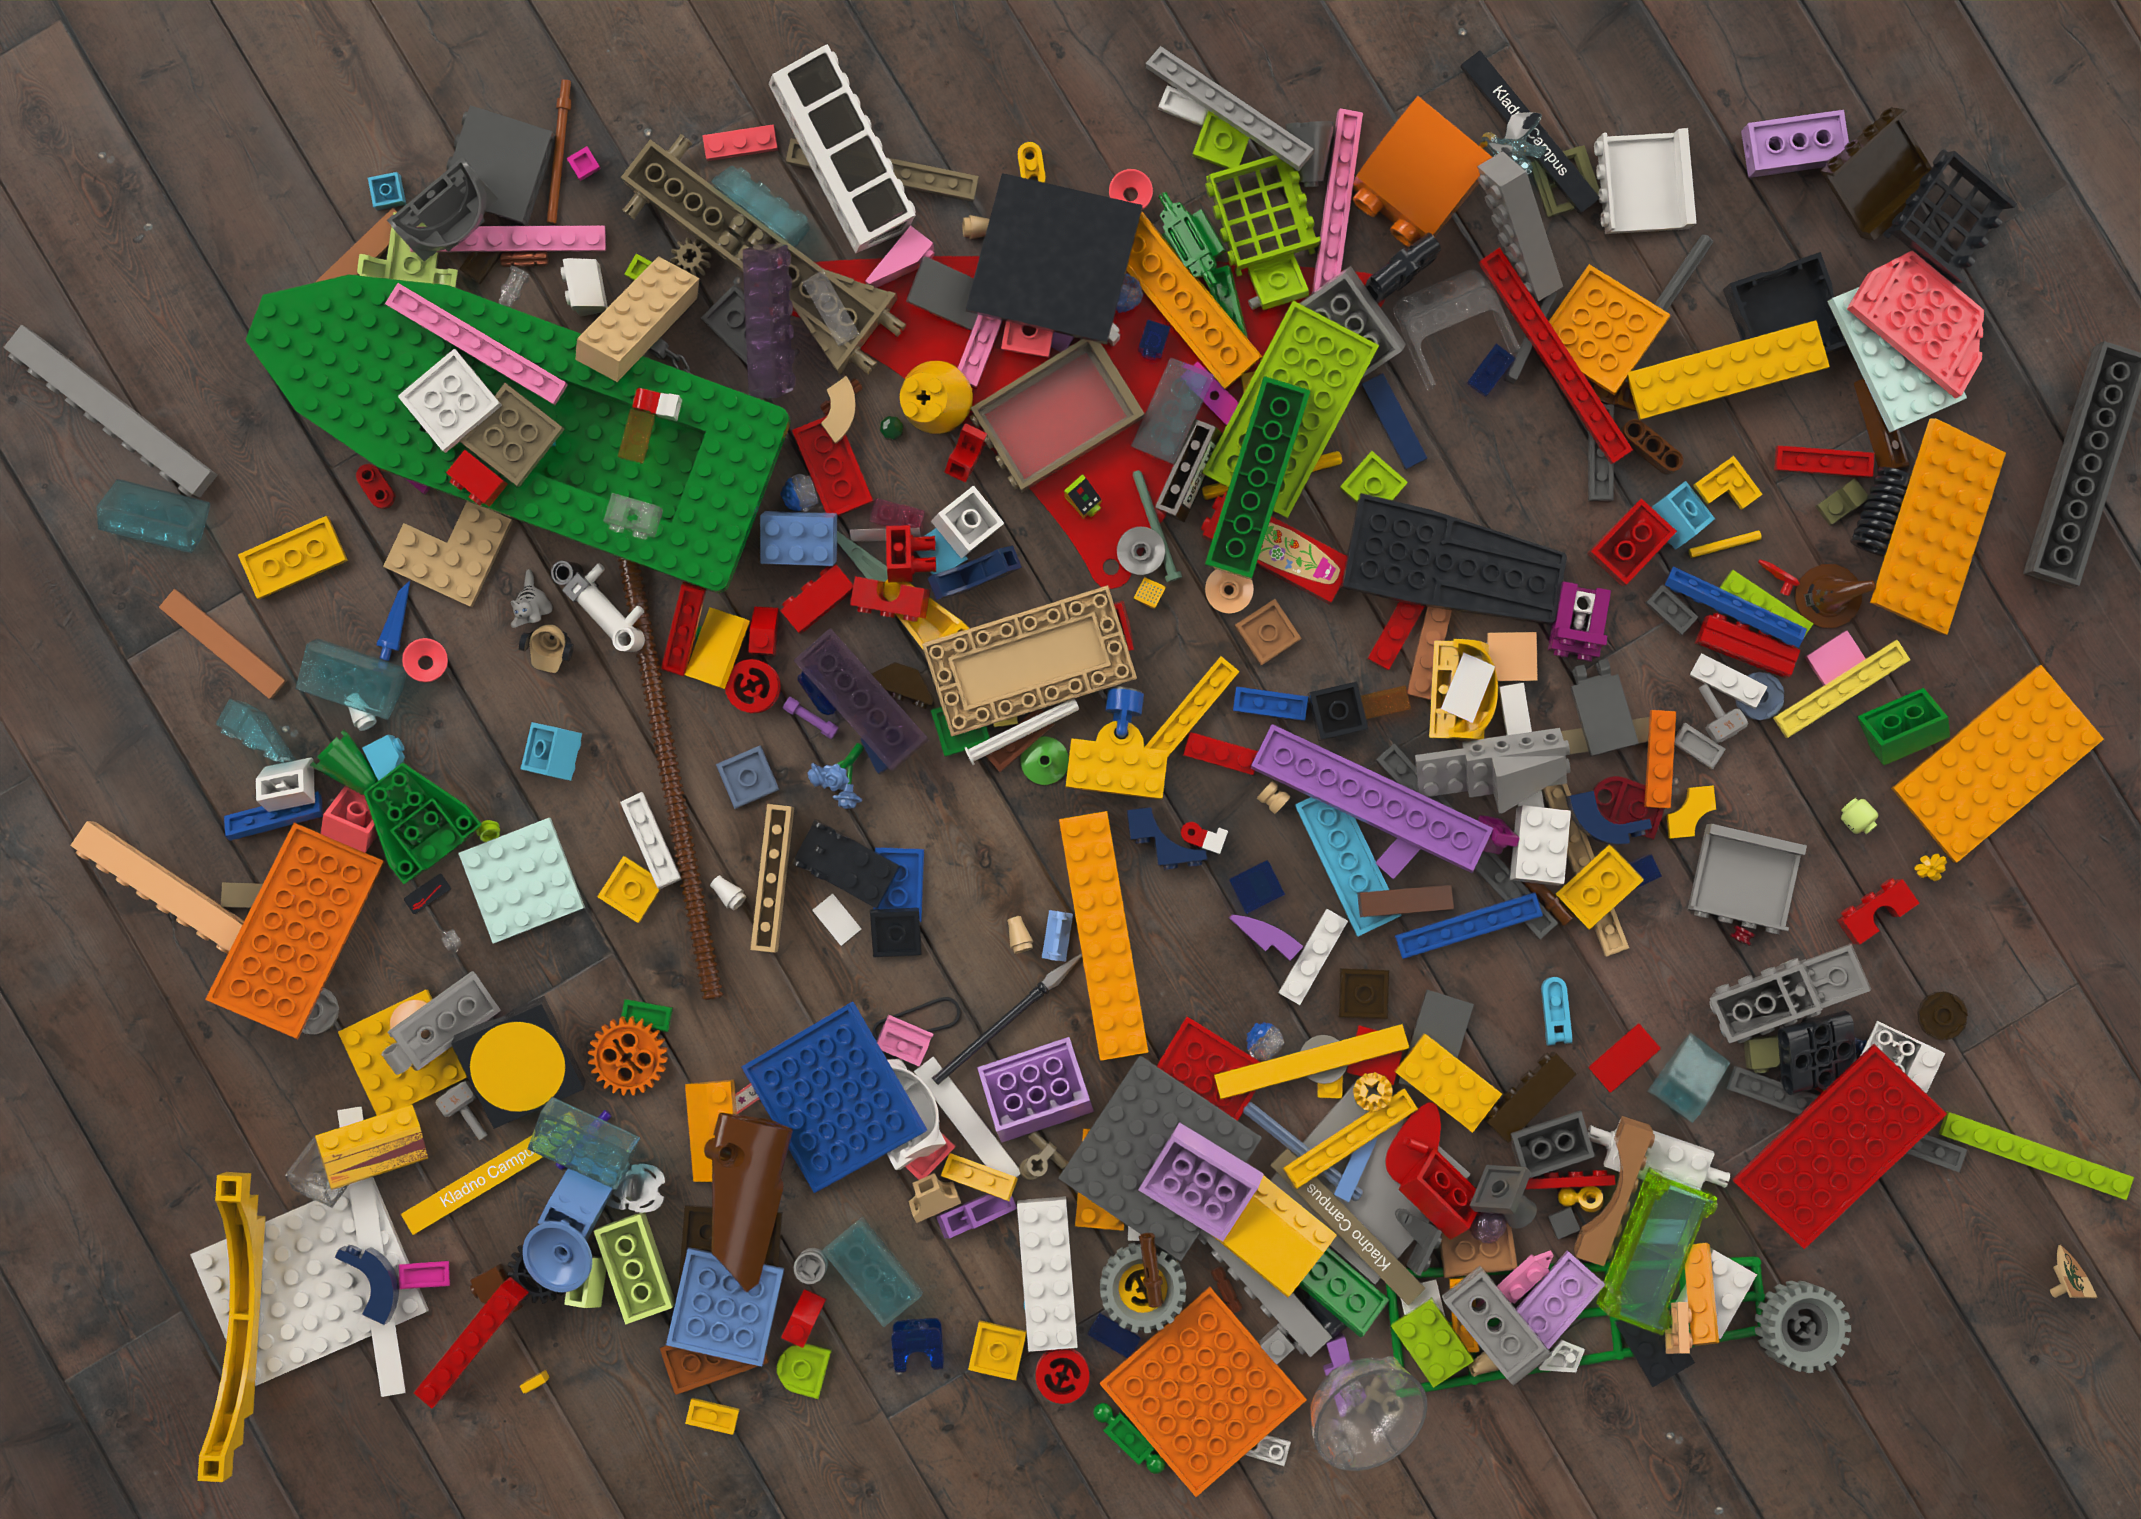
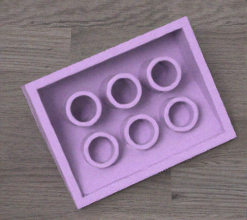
M1179 1122L1138 1190L1223 1242L1258 1189L1264 1174Z

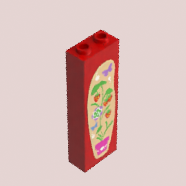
M1225 492L1223 497L1218 495L1212 506V509L1216 511L1212 518L1206 517L1200 529L1204 531L1202 538L1211 543L1227 492ZM1271 516L1256 566L1330 605L1342 584L1347 556Z

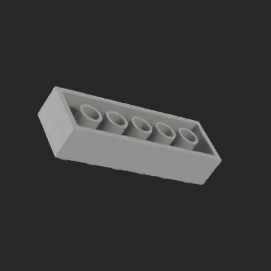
M1502 151L1477 166L1480 173L1478 180L1486 191L1485 201L1493 212L1491 219L1499 230L1500 234L1497 236L1499 242L1506 250L1505 256L1530 294L1540 301L1562 288L1563 284L1527 172Z

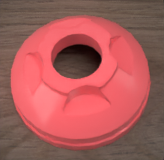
M1135 169L1119 172L1110 183V198L1127 201L1123 196L1124 191L1129 188L1135 189L1138 193L1137 199L1128 202L1143 205L1142 210H1144L1150 203L1153 195L1150 179L1143 172Z
M423 638L415 640L407 646L403 653L402 662L405 672L412 679L426 683L435 681L442 676L447 668L448 659L447 653L440 643L432 639ZM430 657L433 660V666L428 670L421 669L418 665L420 658Z

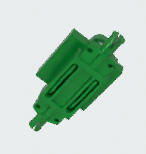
M1162 193V195L1158 196L1165 208L1160 214L1165 224L1163 226L1165 233L1162 236L1179 255L1184 266L1190 269L1195 278L1203 276L1208 287H1214L1213 284L1217 285L1218 283L1212 274L1217 268L1215 258L1225 253L1226 249L1202 209L1191 215L1190 212L1186 211L1182 203H1172L1168 193Z

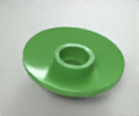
M1040 737L1021 754V767L1028 779L1037 784H1053L1059 781L1068 769L1069 757L1066 748L1061 742L1051 737ZM1042 756H1047L1049 758V763L1047 765H1042L1040 763V758Z

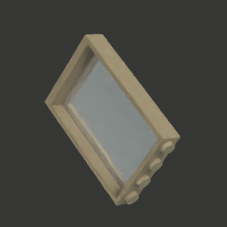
M1082 339L971 407L973 415L969 417L976 428L981 427L983 432L987 433L985 444L989 449L993 447L998 454L995 459L1000 468L1008 470L1011 476L1007 479L1013 489L1019 488L1021 493L1137 423L1144 418L1145 413L1101 343Z

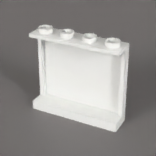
M1688 128L1678 129L1674 133L1607 137V133H1603L1597 139L1594 145V152L1599 160L1596 175L1601 183L1598 196L1600 197L1599 202L1603 205L1601 226L1605 228V234L1690 229L1696 224Z

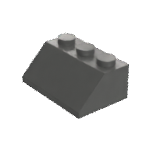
M1581 1110L1511 1133V1146L1517 1167H1527L1531 1172L1530 1178L1595 1157Z

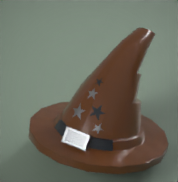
M1821 564L1809 569L1799 579L1800 585L1796 586L1795 604L1800 615L1812 622L1813 625L1820 628H1836L1848 623L1857 614L1862 603V594L1875 590L1876 586L1874 580L1858 581L1857 577L1847 568L1836 564Z

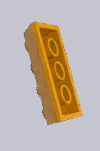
M734 1080L685 1084L693 1182H712V1160L705 1156L704 1147L708 1140L715 1138L713 1134L720 1112L737 1115Z

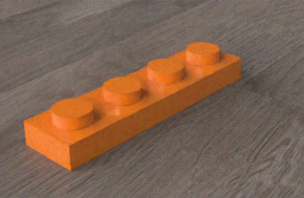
M1650 710L1644 807L1671 808L1676 711Z

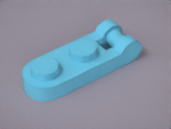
M1549 977L1541 985L1547 1046L1555 1045L1556 1042L1570 1044L1572 1043V1030L1567 986L1562 979ZM1562 1025V1032L1555 1033L1554 1026Z

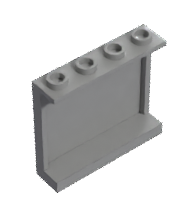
M1706 824L1688 909L1694 910V915L1709 918V914L1718 916V921L1732 924L1733 920L1742 921L1741 926L1756 929L1757 925L1766 927L1765 932L1780 935V931H1789V927L1785 926L1801 855H1805L1807 845L1715 824Z

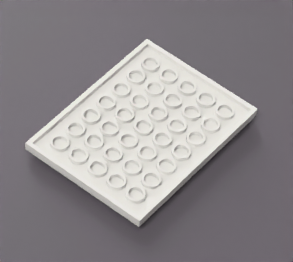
M373 1178L384 1256L394 1268L399 1284L398 1264H409V1261ZM349 1186L265 1222L255 1386L372 1336L370 1320L362 1315L367 1305L362 1271L335 1258L338 1249L343 1246L354 1245L358 1247ZM227 1239L190 1255L227 1342L230 1275ZM420 1288L399 1289L398 1303L394 1312L395 1325L429 1311Z

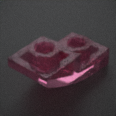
M875 498L869 522L882 526L910 525V528L921 529L925 511Z

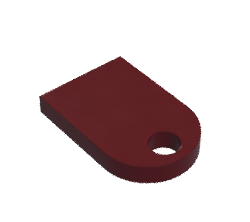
M1620 776L1607 777L1598 782L1593 791L1601 815L1614 824H1625L1650 819L1652 828L1645 830L1646 835L1641 836L1654 840L1665 808L1644 807L1646 785ZM1602 789L1610 793V800L1607 803H1601L1598 799V793Z

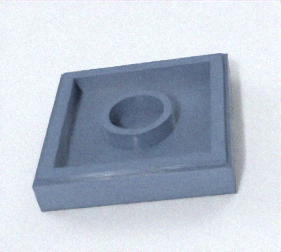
M761 745L716 764L734 809L780 790Z

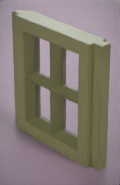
M1585 145L1563 151L1568 159H1575L1580 174L1593 190L1599 194V187ZM1536 160L1530 162L1529 165L1547 218L1575 210L1570 202L1557 205L1552 188L1557 186L1555 183L1550 184L1546 172Z

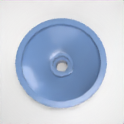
M557 1221L544 1222L532 1229L525 1238L523 1260L530 1275L541 1286L555 1292H569L580 1287L589 1277L592 1269L590 1247L585 1238L570 1225Z

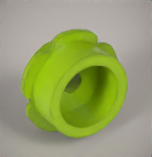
M486 820L481 823L482 826L476 831L483 842H488L499 837L500 825L495 821Z

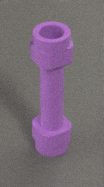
M791 696L787 699L782 709L792 715H798L822 730L821 733L831 740L839 729L838 726L830 721L825 722L800 706V702Z

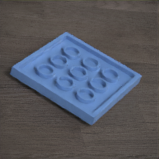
M689 1247L666 1345L762 1367L784 1268L764 1264L759 1284L746 1293L712 1252Z

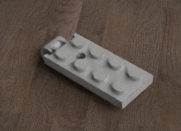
M471 971L390 1029L387 1033L397 1043L388 1046L381 1055L396 1075L405 1072L411 1066L415 1071H418L452 1046L451 1042L455 1034L489 1020L501 1010L477 975ZM429 1030V1036L422 1038V1031Z

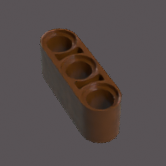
M1633 419L1622 426L1620 431L1632 449L1661 473L1670 475L1682 467L1684 461L1682 454L1642 421ZM1629 426L1637 429V437H1631L1628 434ZM1648 441L1656 445L1655 453L1648 451L1646 447ZM1666 457H1671L1675 460L1674 468L1666 465Z

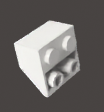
M563 259L564 267H561V275L563 281L568 286V291H565L567 304L571 305L572 310H575L580 317L604 312L608 306L601 268L597 260Z
M313 758L264 767L256 778V801L268 812L315 803L314 768L310 766Z

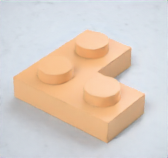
M1688 1302L1671 1303L1672 1328L1665 1329L1666 1354L1690 1353L1689 1348H1692L1693 1344L1688 1324L1692 1319L1691 1309L1688 1308Z

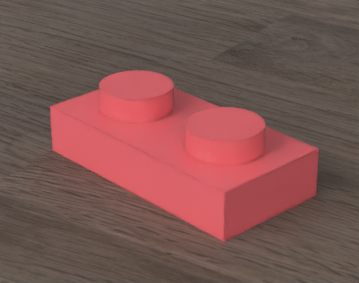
M943 1133L941 1134L946 1141L944 1146L929 1156L918 1157L905 1166L918 1180L927 1177L956 1147Z

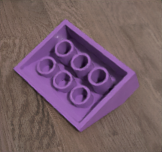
M1070 1037L977 1067L1001 1143L1094 1112Z

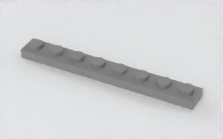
M1160 46L1146 62L1148 70L1299 171L1314 154L1312 147Z

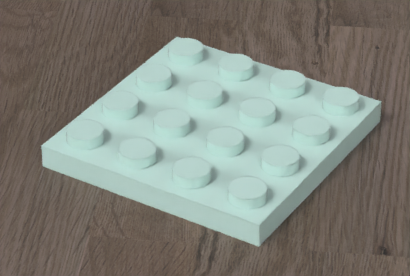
M551 818L544 819L459 853L493 943L585 908Z

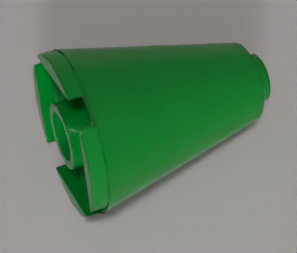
M343 730L341 734L344 737L341 740L336 737L318 755L317 758L320 762L316 764L313 761L310 766L355 792L364 795L363 792L374 785L378 779L370 763L348 732Z

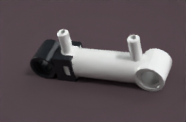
M558 561L555 563L551 570L554 582L566 585L562 589L563 592L573 602H578L612 639L616 649L625 652H636L642 649L645 642L644 634L632 625L644 613V609L636 606L626 618L598 589L599 585L595 581L605 570L602 564H596L586 574L581 565L576 562ZM567 569H569L570 572L568 578H566L565 575ZM628 634L631 636V642L629 645L626 642Z

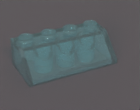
M731 165L713 178L711 183L717 190L796 248L810 230V226L807 223L808 218L798 210L794 213L790 210L788 202L780 196L775 198L769 194L771 190L760 181L757 184L750 179L751 175L742 167L736 169Z
M1170 358L1131 447L1174 465L1190 428L1203 405L1215 378L1214 375L1193 365Z
M117 479L96 507L98 530L192 553L202 539L210 502Z
M317 638L306 645L295 689L384 719H389L403 692L407 673L402 666Z

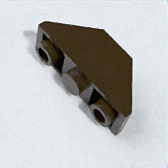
M894 662L865 676L863 679V683L868 684L866 688L868 690L880 693L882 689L891 692L889 697L903 701L904 697L912 699V704L924 709H926L927 705L933 707L934 701L917 669Z

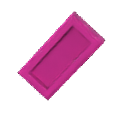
M449 1261L398 1264L399 1289L450 1286Z

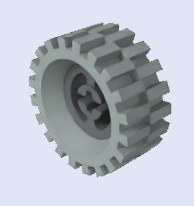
M1787 1281V1287L1781 1284L1775 1286L1774 1288L1777 1293L1768 1291L1765 1295L1768 1302H1760L1758 1308L1763 1310L1762 1315H1755V1321L1761 1323V1327H1755V1332L1763 1337L1758 1342L1761 1347L1767 1349L1765 1353L1782 1365L1799 1372L1802 1370L1806 1373H1813V1369L1817 1371L1826 1370L1824 1363L1830 1366L1837 1363L1833 1357L1835 1355L1843 1356L1845 1351L1840 1348L1842 1344L1849 1345L1850 1341L1849 1338L1845 1337V1332H1851V1325L1846 1324L1844 1321L1850 1319L1849 1313L1841 1310L1845 1307L1843 1302L1835 1299L1836 1295L1832 1292L1805 1281H1798V1283ZM1800 1309H1807L1812 1315L1813 1322L1810 1321V1317L1800 1314L1798 1311ZM1787 1329L1791 1330V1334L1801 1337L1802 1340L1793 1342L1788 1335Z

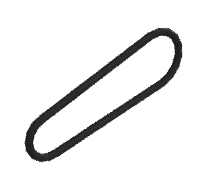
M940 997L895 1014L893 1017L898 1018L940 1001L952 1002L957 1008L956 1019L950 1024L926 1030L934 1032L954 1026L959 1021L961 1011L954 999ZM887 1018L878 1021L873 1027L872 1032L876 1041L878 1039L876 1029L880 1024L885 1023Z

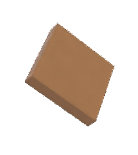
M1276 599L1235 625L1260 665L1265 664L1302 639Z

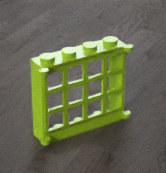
M1276 155L1206 176V191L1209 197H1213L1215 206H1212L1216 220L1220 219L1222 225L1220 229L1221 239L1223 243L1227 242L1228 261L1230 266H1235L1234 269L1237 277L1242 275L1241 269L1304 250H1308L1310 255L1314 254V248L1318 247L1321 242L1320 236L1316 237L1313 230L1314 220L1312 216H1309L1306 208L1307 198L1300 189L1298 170L1295 171L1292 166ZM1277 165L1281 182L1265 186L1260 170ZM1255 172L1260 188L1243 193L1238 176ZM1233 178L1238 195L1221 199L1216 183ZM1283 187L1288 203L1272 208L1267 191ZM1262 193L1266 210L1250 214L1245 198ZM1240 200L1245 216L1228 221L1223 205ZM1290 208L1295 225L1278 229L1274 213ZM1269 215L1273 231L1257 236L1252 219ZM1247 221L1252 238L1235 242L1230 226ZM1297 230L1300 243L1284 247L1280 235ZM1275 236L1279 249L1262 254L1259 241ZM1254 243L1257 255L1240 260L1237 248Z

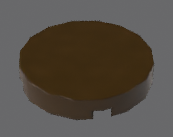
M1946 991L1934 992L1927 995L1920 1003L1917 1011L1918 1022L1921 1029L1928 1036L1938 1040H1950L1959 1036L1965 1029L1968 1010L1964 1002L1957 995Z

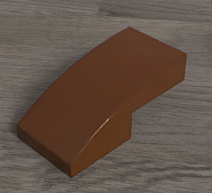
M1625 381L1615 396L1592 382L1591 387L1602 403L1636 411L1628 382Z

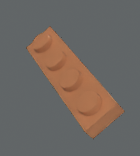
M1434 607L1426 608L1406 695L1431 700L1434 641H1445L1452 610Z

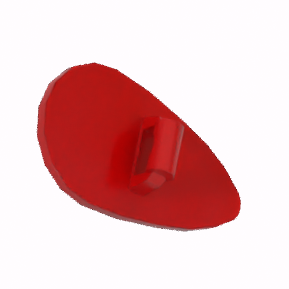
M1427 1102L1409 1116L1387 1150L1385 1158L1387 1172L1399 1184H1402L1410 1170L1432 1148L1438 1151L1441 1123L1438 1107L1433 1102Z

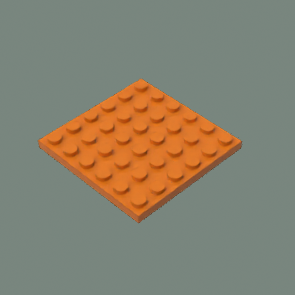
M1211 1286L1188 1304L1180 1314H1177L1171 1324L1167 1323L1164 1325L1163 1329L1156 1332L1099 1383L1195 1497L1201 1494L1307 1401V1398L1261 1348L1259 1342L1227 1307Z

